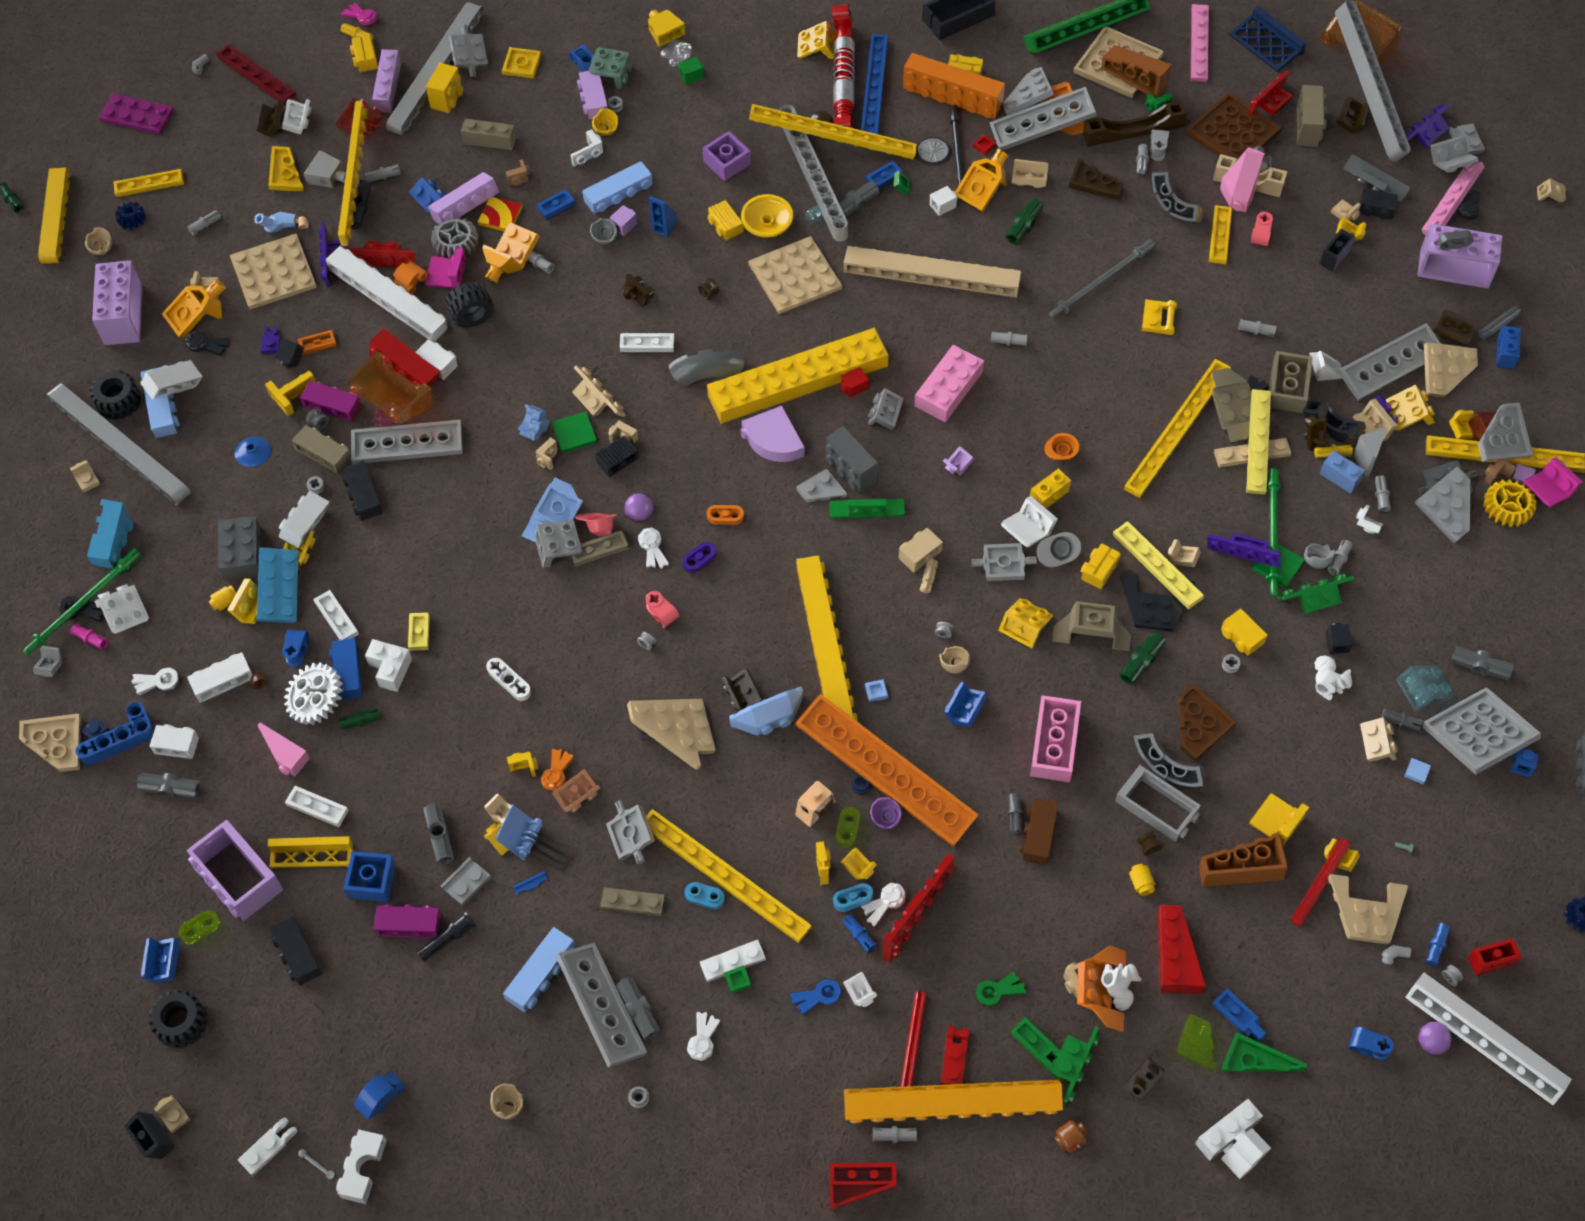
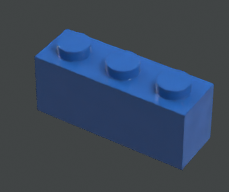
M356 639L332 641V649H329V655L334 666H331V668L337 671L336 674L341 677L339 681L343 683L339 687L343 690V692L338 693V696L341 697L340 700L363 697L359 649Z

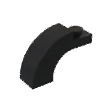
M1311 399L1302 410L1306 418L1313 415L1317 419L1325 417L1327 419L1326 433L1329 434L1330 438L1338 442L1344 443L1347 438L1357 440L1367 428L1365 422L1340 417L1330 408L1325 400Z

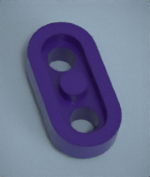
M704 542L686 554L682 560L684 570L689 573H695L713 561L716 557L715 546L712 543Z

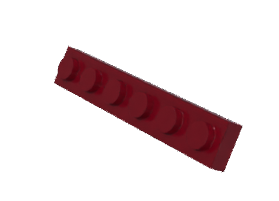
M229 44L216 53L218 59L274 99L278 100L279 98L285 101L284 106L288 99L292 100L296 97L294 90Z

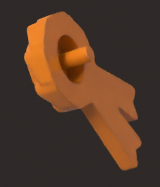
M552 749L551 769L545 770L541 776V784L546 790L554 791L565 783L566 778L563 772L572 762V754H568L565 751L561 758L562 749Z

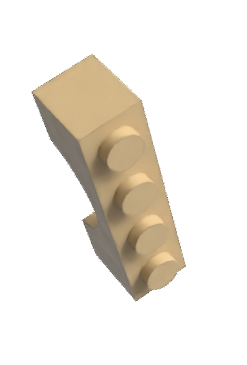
M1220 154L1213 181L1222 182L1223 176L1238 161L1237 158ZM1270 167L1267 171L1261 172L1255 191L1280 198L1288 171Z

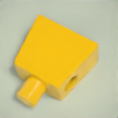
M657 10L650 12V18L648 19L649 30L659 47L685 35V23L669 10L660 13Z

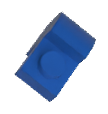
M393 1072L383 1077L379 1074L362 1089L354 1106L369 1120L380 1114L388 1100L401 1094L405 1090L406 1085Z

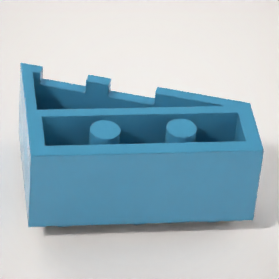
M101 499L100 505L103 506L101 517L97 516L96 522L99 523L97 534L93 533L87 557L92 565L114 569L117 560L121 557L122 547H125L127 544V535L129 531H132L134 523L123 503Z

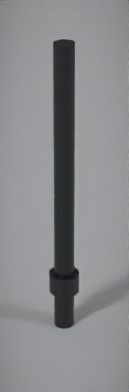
M951 105L950 124L953 129L957 182L959 186L964 178L959 132L960 116L958 115L957 105Z

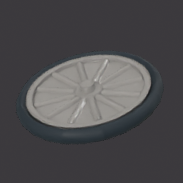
M928 137L917 144L915 154L924 164L939 165L948 160L951 149L943 139Z

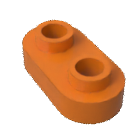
M713 505L707 510V520L714 525H738L744 520V511L737 505Z

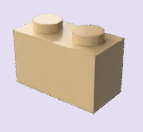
M928 528L918 531L913 539L909 542H904L900 546L899 559L915 573L927 563V560L934 558L942 551L943 542Z

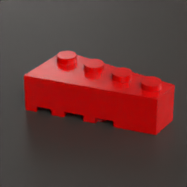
M385 328L369 342V358L412 384L416 390H421L425 393L439 379L438 369Z
M1160 905L1157 912L1160 992L1203 994L1206 985L1182 907L1177 905Z

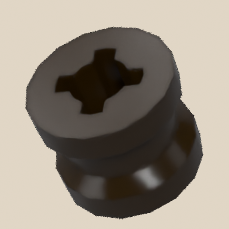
M708 278L704 284L698 286L699 293L706 300H710L713 294L720 292L718 284L712 278Z
M1154 831L1147 832L1137 839L1138 844L1143 848L1142 853L1144 856L1158 852L1162 848L1161 843L1156 839L1157 835Z

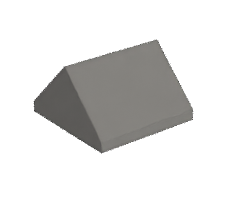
M1381 428L1360 435L1353 456L1359 466L1365 470V476L1369 477L1387 428Z

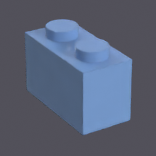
M1333 451L1323 462L1319 474L1347 492L1352 493L1361 482L1365 470Z

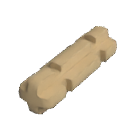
M933 558L927 560L920 591L925 594L931 592L938 566V561Z

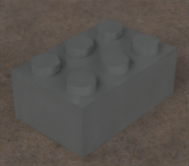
M844 426L826 437L825 459L829 465L836 467L840 477H845L848 480L852 490L856 489L859 493H862L877 483L878 462Z
M256 516L218 520V569L223 579L258 575L261 531Z

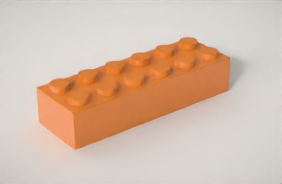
M911 53L904 65L903 89H906L908 92H915L926 98L930 97L940 103L957 105V108L983 115L985 118L996 119L1003 106L1005 83L915 53Z

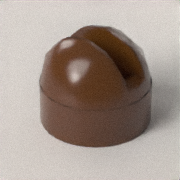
M259 672L254 673L250 678L251 685L256 690L265 687L268 683L266 677Z

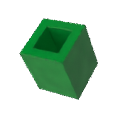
M697 57L678 63L679 74L685 85L704 79L703 72H705V68Z

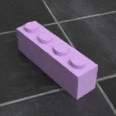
M382 49L372 97L375 112L392 113L401 67L398 50Z
M482 172L429 205L428 209L433 220L439 224V221L445 222L446 219L451 220L452 217L454 219L461 217L499 193L494 178Z

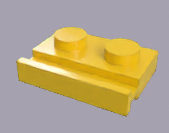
M824 841L816 843V861L821 885L829 884V868H831L829 848L825 849Z

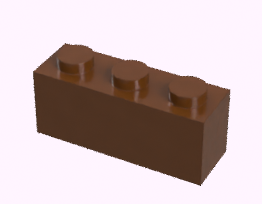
M1034 798L1033 805L1029 804L1027 816L1031 817L1030 823H1025L1023 833L1027 835V839L1022 841L1020 853H1024L1023 860L1047 865L1059 802Z

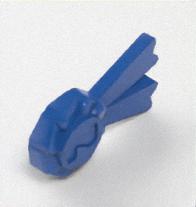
M825 979L817 984L815 990L791 993L790 997L792 998L793 1005L801 1003L797 1006V1009L804 1016L818 1003L829 1006L838 1002L841 989L836 981Z

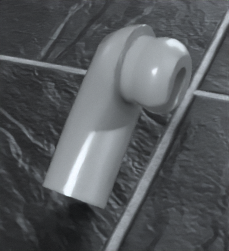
M205 54L192 62V72L196 75L201 74L203 65L209 62V58Z

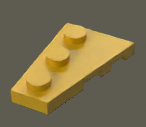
M272 146L269 190L304 191L289 147Z

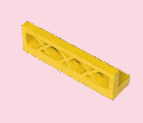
M350 836L268 839V848L271 851L269 867L270 869L348 866L351 852L353 851V842ZM341 851H347V861H337L334 856ZM319 852H325L329 856L323 862H318L314 858ZM276 853H285L288 856L283 863H275ZM299 853H305L309 856L303 862H297L294 859Z

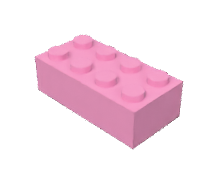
M952 345L915 394V407L946 423L983 373L984 360Z
M1042 695L1032 758L1031 777L1070 783L1081 701Z

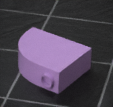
M782 406L742 421V429H740L742 438L747 439L752 449L763 458L776 462H789L805 457L804 446Z

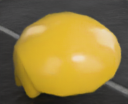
M600 109L592 120L594 131L601 136L612 135L618 127V116L610 109Z

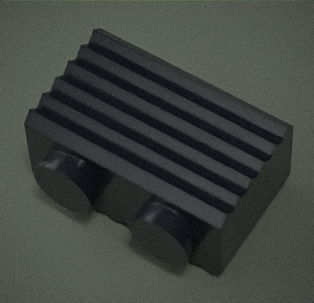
M1363 188L1359 212L1365 216L1372 215L1381 219H1393L1398 195Z
M1340 229L1323 250L1320 265L1335 271L1351 251L1356 237Z
M623 436L622 438L615 439L608 447L601 448L595 454L598 466L610 478L639 459V455L635 446Z
M139 1111L124 1125V1128H127L126 1131L129 1132L128 1135H131V1138L137 1144V1148H139V1151H142L141 1154H144L146 1158L163 1159L174 1147V1144L153 1114Z

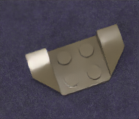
M1230 368L1212 371L1215 383L1212 395L1222 430H1227L1230 442L1247 439L1249 437L1251 390L1247 383L1248 381Z
M1076 601L1071 612L1054 625L1052 642L1070 644L1071 633L1113 638L1112 649L1130 651L1131 635L1118 620L1115 606Z

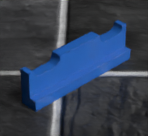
M545 871L514 885L513 888L518 896L520 892L524 890L528 892L540 886L541 882L549 880Z

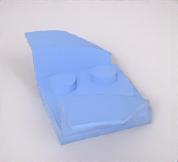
M556 477L553 479L535 508L522 537L536 542L534 534L538 524L573 520L583 500L577 497L571 484Z

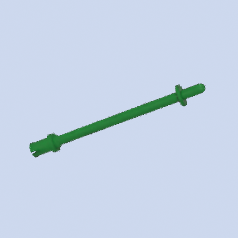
M1272 468L1267 471V491L1270 492V550L1278 552L1277 492L1281 490V484L1279 483V470ZM1270 566V574L1265 577V581L1270 584L1271 596L1275 597L1278 594V584L1282 583L1283 577L1278 574V567Z
M133 548L125 557L119 558L117 566L44 632L40 635L34 633L32 637L35 640L23 650V653L29 655L38 646H47L45 640L121 572H128L131 569L130 566L142 557L140 552L136 553L137 549Z

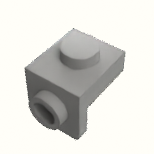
M42 646L40 648L41 658L33 667V672L35 675L53 677L62 664L61 651L59 648Z

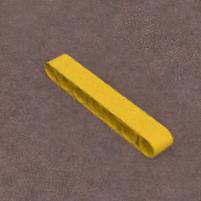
M67 167L50 168L48 172L38 253L41 264L60 263L58 262L62 250L60 244L63 241L62 230H64L65 225L63 219L66 216L65 203L68 200L67 190H69L70 183L68 181L70 171Z

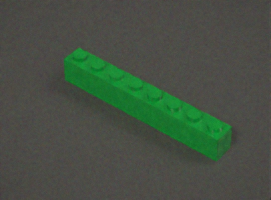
M1116 0L1024 35L1027 51L1037 53L1150 9L1149 0Z

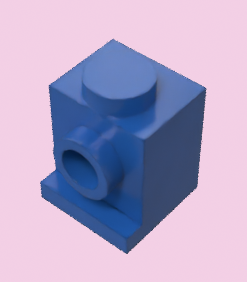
M1529 749L1519 750L1513 754L1510 772L1530 777L1536 769L1539 754ZM1520 765L1523 767H1527V770L1519 768L1518 766Z

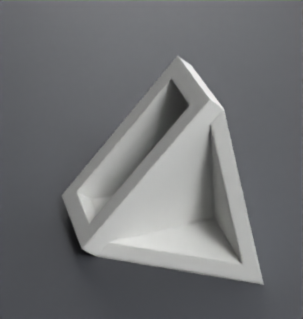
M1322 351L1310 353V356L1313 357L1312 364L1317 381L1342 379L1338 373L1339 369L1342 368L1340 362Z

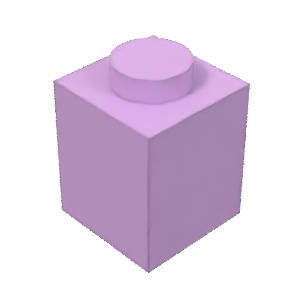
M624 205L609 218L615 223L617 232L622 236L626 235L637 225L636 213Z

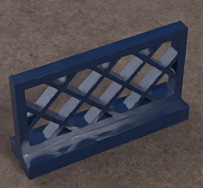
M1259 6L1253 9V14L1229 33L1233 39L1276 72L1283 69L1298 55L1301 56L1305 53L1306 42ZM1253 20L1258 24V27H1248V24ZM1258 31V36L1248 37V32ZM1260 31H1267L1270 33V36H1260ZM1238 32H1246V37H1239L1236 34ZM1270 40V46H1260V41ZM1272 40H1279L1282 42V45H1272ZM1248 41H1258V46H1250ZM1291 49L1294 53L1284 55V50ZM1260 50H1270V55H1262ZM1272 50H1282V55H1272ZM1282 59V63L1276 66L1272 63V60Z

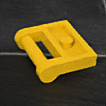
M1146 299L1142 331L1173 335L1175 331L1173 326L1174 314L1177 309V302ZM1162 309L1168 310L1166 326H1161Z

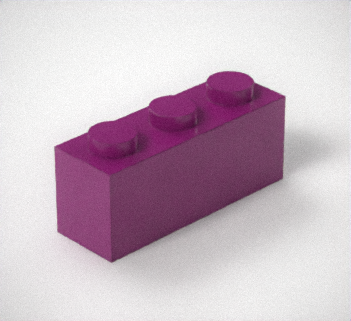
M309 381L300 397L303 407L312 410L317 408L324 414L353 422L362 406L359 396L355 393L344 392L339 388L325 386L320 382Z
M384 904L383 906L376 907L373 930L377 936L435 938L439 935L441 913L439 908L432 905L424 907L404 905V907H397L393 904Z

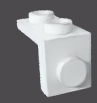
M592 129L586 132L589 146L571 154L574 167L582 165L587 160L593 157L596 158L603 153L602 140Z

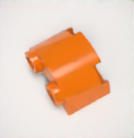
M412 261L408 264L402 263L393 274L395 277L394 284L402 286L407 293L413 295L416 291V284L423 282L429 272Z

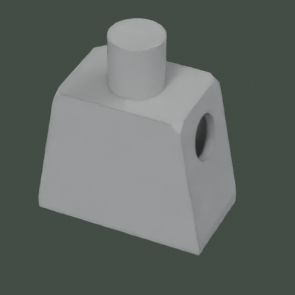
M319 150L304 172L307 184L333 188L337 181L345 183L346 173L340 160Z

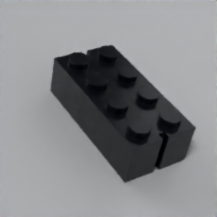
M934 0L923 5L922 20L930 29L932 28V32L941 40L994 16L996 1Z

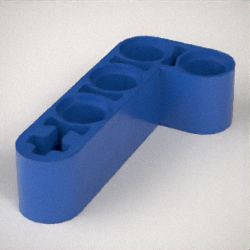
M133 702L128 705L126 713L130 721L129 723L84 741L76 747V755L84 765H93L152 739L155 730L147 711L141 703Z

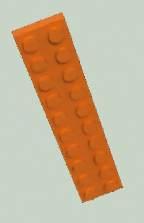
M822 694L815 699L796 722L798 728L886 796L896 801L900 807L952 847L957 844L977 819L978 814Z

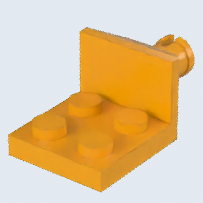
M997 149L991 160L986 158L974 161L955 191L957 198L984 212L999 185L1007 186L1005 170L1002 167L1009 155Z
M509 223L496 249L486 245L482 247L486 261L491 265L485 278L497 284L503 272L510 274L522 270L540 236L518 225Z
M214 279L207 288L203 286H186L162 315L177 336L183 339L205 314L217 319L222 317L221 302L218 297L226 287L217 279Z

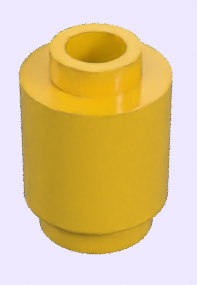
M231 585L229 587L225 586L210 595L211 600L209 603L214 611L218 609L221 612L230 606L236 592Z
M1143 864L1133 866L1129 875L1136 892H1139L1140 896L1153 893L1155 891V882L1149 867Z

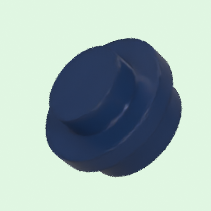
M858 775L853 778L851 788L857 794H866L871 789V783Z

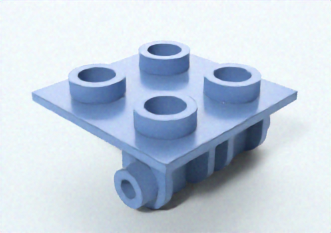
M511 805L495 840L525 861L527 855L531 852L532 845L536 842L535 839L538 838L537 833L543 827V821L539 818L533 820L516 806Z

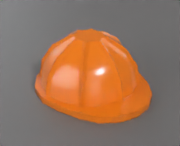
M1059 433L1047 441L1044 451L1053 460H1070L1079 452V443L1074 436L1068 433Z

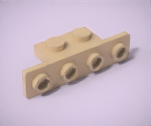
M577 365L574 367L583 380L572 393L593 416H598L607 405L615 414L622 417L626 416L622 410L623 406L617 401L614 402L612 399L613 395L606 389L603 390L601 387L602 383L596 378H592V373L585 366L583 368Z

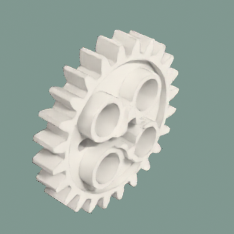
M312 663L311 667L306 665L305 671L299 669L300 675H293L295 680L294 682L289 681L291 688H286L289 694L284 696L288 700L284 705L288 707L286 712L290 714V717L305 725H308V723L314 725L315 721L321 723L322 717L328 719L327 713L333 714L332 707H338V704L335 703L336 700L341 699L338 693L343 692L339 688L343 683L339 681L341 677L336 674L337 671L322 663L318 665Z

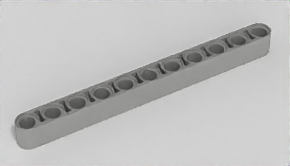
M1346 0L1335 11V15L1387 156L1392 162L1396 163L1410 152V146L1359 9L1354 1Z
M470 2L464 5L389 117L386 124L387 131L404 136L403 133L409 129L412 124L411 121L416 118L420 112L419 109L428 100L426 85L439 62L450 65V62L453 61L449 41L450 35L462 34L460 28L462 24L467 25L468 33L471 34L473 32L472 29L479 23L480 17L484 15V7Z
M784 105L779 110L797 115L794 107L791 105ZM783 128L833 238L836 241H845L848 238V222L807 134Z
M59 383L46 394L51 403L54 402L56 407L62 412L68 413L67 416L73 421L79 422V426L85 431L91 432V436L96 440L102 441L108 450L114 451L115 455L122 461L125 460L131 469L137 470L142 478L146 481L149 480L154 488L158 491L161 490L165 497L176 503V506L191 494V491L183 482L62 383Z

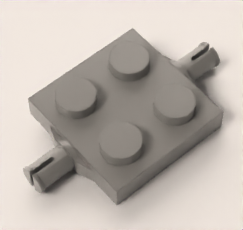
M462 24L460 25L462 34L450 35L449 37L454 66L469 69L470 78L477 77L475 69L488 65L483 35L469 34L467 25Z
M1021 543L984 545L983 559H971L972 567L983 566L986 572V581L1024 580L1025 564H1037L1036 556L1025 557L1022 552Z
M619 800L615 802L618 815L606 823L618 858L624 860L634 855L636 863L642 864V862H645L641 851L644 847L654 842L655 839L643 807L637 804L631 809L626 810L623 801Z

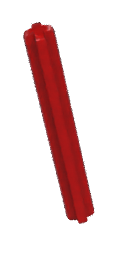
M1344 838L1338 840L1293 914L1291 922L1294 925L1300 927L1304 923L1327 885L1328 876L1334 873L1350 847L1348 840Z
M921 991L915 992L900 1087L912 1086L926 1002V993Z

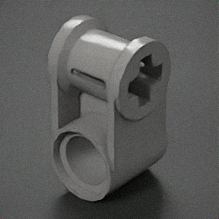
M1152 129L1150 157L1154 161L1164 159L1169 131Z

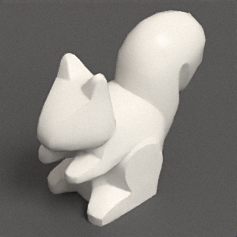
M1324 655L1316 659L1314 664L1318 672L1316 674L1315 687L1320 695L1330 701L1333 697L1332 693L1338 692L1342 694V689L1351 688L1352 678L1350 669L1340 675L1335 672L1336 662L1333 658Z
M1120 963L1115 970L1112 969L1111 965L1106 964L1101 977L1102 984L1107 988L1109 995L1114 998L1113 1003L1119 1011L1129 1009L1133 1003V993L1128 989L1131 981H1142L1133 964H1128L1123 969V964Z

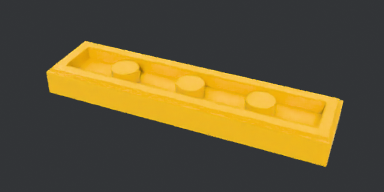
M182 169L114 181L115 196L120 197L184 185Z
M1215 205L1209 262L1227 263L1232 207Z

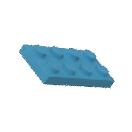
M259 548L257 621L296 623L298 550Z

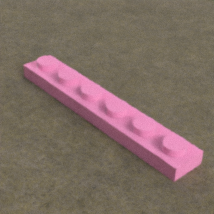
M1192 4L1190 81L1207 82L1209 5Z
M1483 162L1473 163V166L1463 167L1422 228L1423 234H1427L1430 223L1446 226L1484 169Z

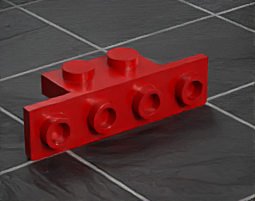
M1288 70L1280 74L1275 82H1271L1266 90L1263 89L1257 98H1253L1250 103V115L1259 108L1272 115H1276L1291 101L1293 95L1282 89L1290 74Z
M369 241L363 249L345 248V250H350L358 259H363L370 267L398 268L402 263L408 264L410 261L415 263V251L401 250V244H396L393 241L386 243Z

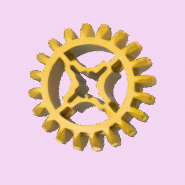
M1502 479L1499 483L1495 482L1488 488L1484 496L1483 506L1486 507L1485 512L1490 513L1489 518L1495 517V523L1500 520L1502 521V526L1508 523L1509 527H1512L1513 524L1518 527L1521 523L1523 525L1527 523L1536 511L1535 494H1531V488L1526 489L1525 484L1519 485L1518 480L1512 483L1510 479L1507 482ZM1496 496L1499 498L1500 505L1497 502Z

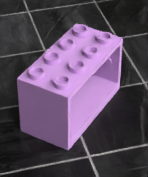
M1430 223L1420 251L1418 277L1489 289L1500 263L1502 235L1468 230L1474 239L1471 245L1464 248L1442 250L1438 243L1439 236L1444 233L1467 229Z
M132 261L95 264L92 321L103 344L114 345L140 342L142 284Z
M225 820L186 850L190 855L188 861L192 864L195 871L200 877H203L206 884L211 890H214L217 897L229 908V911L235 918L240 917L245 921L283 891L273 872L228 820ZM231 843L263 878L260 883L237 901H234L204 865Z

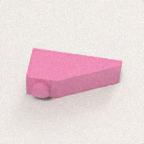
M259 723L258 727L279 765L278 769L285 775L290 773L296 776L310 759L307 751L264 724Z

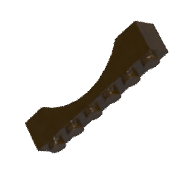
M1182 101L1164 104L1154 112L1132 120L1112 121L1102 117L1084 121L1083 137L1089 147L1151 134L1152 129L1167 131L1181 128L1185 125L1187 112Z

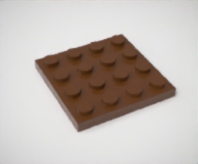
M1228 92L1186 129V134L1216 155L1220 156L1222 154L1237 158L1238 160L1248 147L1254 149L1257 146H1261L1263 148L1281 132L1282 127L1259 111L1250 115L1251 106Z

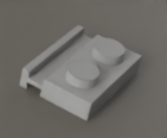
M1474 124L1449 128L1452 139L1466 136L1469 154L1484 152L1485 148Z
M469 857L441 885V888L463 906L491 876Z

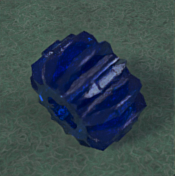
M129 201L128 204L123 203V206H117L118 210L115 212L116 221L124 230L126 228L132 230L134 226L138 229V224L144 225L143 220H146L145 211L137 202L132 203Z
M1585 896L1581 897L1580 900L1576 897L1566 905L1567 910L1564 912V916L1568 917L1566 924H1574L1572 930L1579 927L1580 932L1583 933L1585 932Z

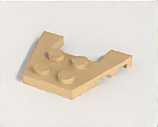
M1330 874L1328 882L1332 885L1333 897L1338 903L1339 915L1347 939L1389 944L1408 885L1389 883L1387 885V903L1350 898L1349 877Z

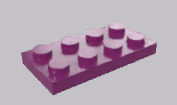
M112 93L98 118L101 122L161 135L174 112L173 106Z

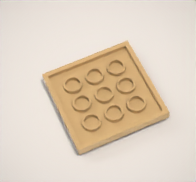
M1105 26L1076 64L1073 73L1133 98L1138 89L1101 69L1103 56L1114 45L1157 60L1161 59L1164 51Z
M297 234L230 255L249 310L317 288Z
M811 236L748 261L750 268L778 314L842 289L840 281Z

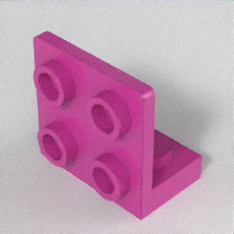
M456 248L455 255H452V258L433 256L430 261L429 274L425 280V285L451 289L460 286L466 265L464 249Z
M1554 457L1542 472L1525 479L1523 483L1528 489L1531 488V491L1544 504L1552 507L1571 498L1583 481L1557 457Z

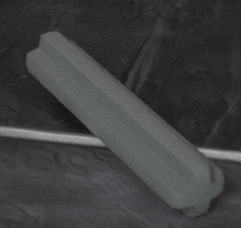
M1513 306L1481 329L1478 336L1482 340H1486L1501 329L1502 326H1505L1519 316L1520 308Z

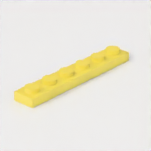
M1256 389L1251 391L1246 493L1265 495L1267 491L1271 391Z
M1128 521L1113 531V536L1188 609L1204 598V595Z

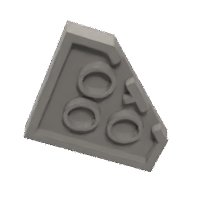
M1042 67L1035 68L1026 74L1004 101L1003 107L1007 116L1054 95Z
M1520 403L1503 404L1497 410L1478 443L1482 462L1529 458L1533 456Z
M1457 466L1415 501V504L1454 543L1470 530V479Z

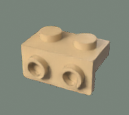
M1015 159L1012 183L1018 186L1046 187L1049 164L1046 162Z
M1376 399L1370 400L1363 412L1355 414L1353 417L1355 421L1365 422L1367 427L1364 430L1365 433L1387 428L1383 441L1388 440L1397 427V424Z
M1382 717L1360 724L1366 756L1369 762L1390 757L1392 760L1397 759L1396 753L1398 748L1396 742L1392 739L1394 729L1391 723H1388Z

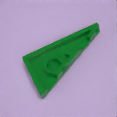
M1236 1032L1220 1071L1296 1072L1304 1071L1307 1064Z

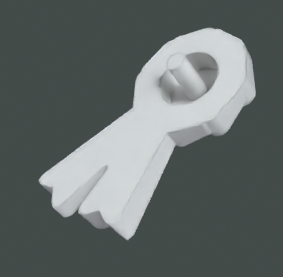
M652 527L643 529L638 536L640 547L647 550L646 567L656 568L655 559L661 569L664 566H669L668 561L658 548L661 543L659 531Z
M164 668L159 670L156 675L133 674L134 679L131 681L132 684H138L134 687L137 690V694L142 695L155 687L163 691L174 689L179 683V677L174 669Z
M889 883L883 887L880 899L861 906L865 910V916L873 913L867 919V922L872 923L873 927H876L888 908H898L905 902L906 892L900 884Z
M700 1012L696 1013L697 1035L690 1038L687 1046V1051L691 1058L700 1061L712 1055L714 1046L710 1037L720 1022L719 1019H715L711 1015L706 1025L707 1012L703 1014Z

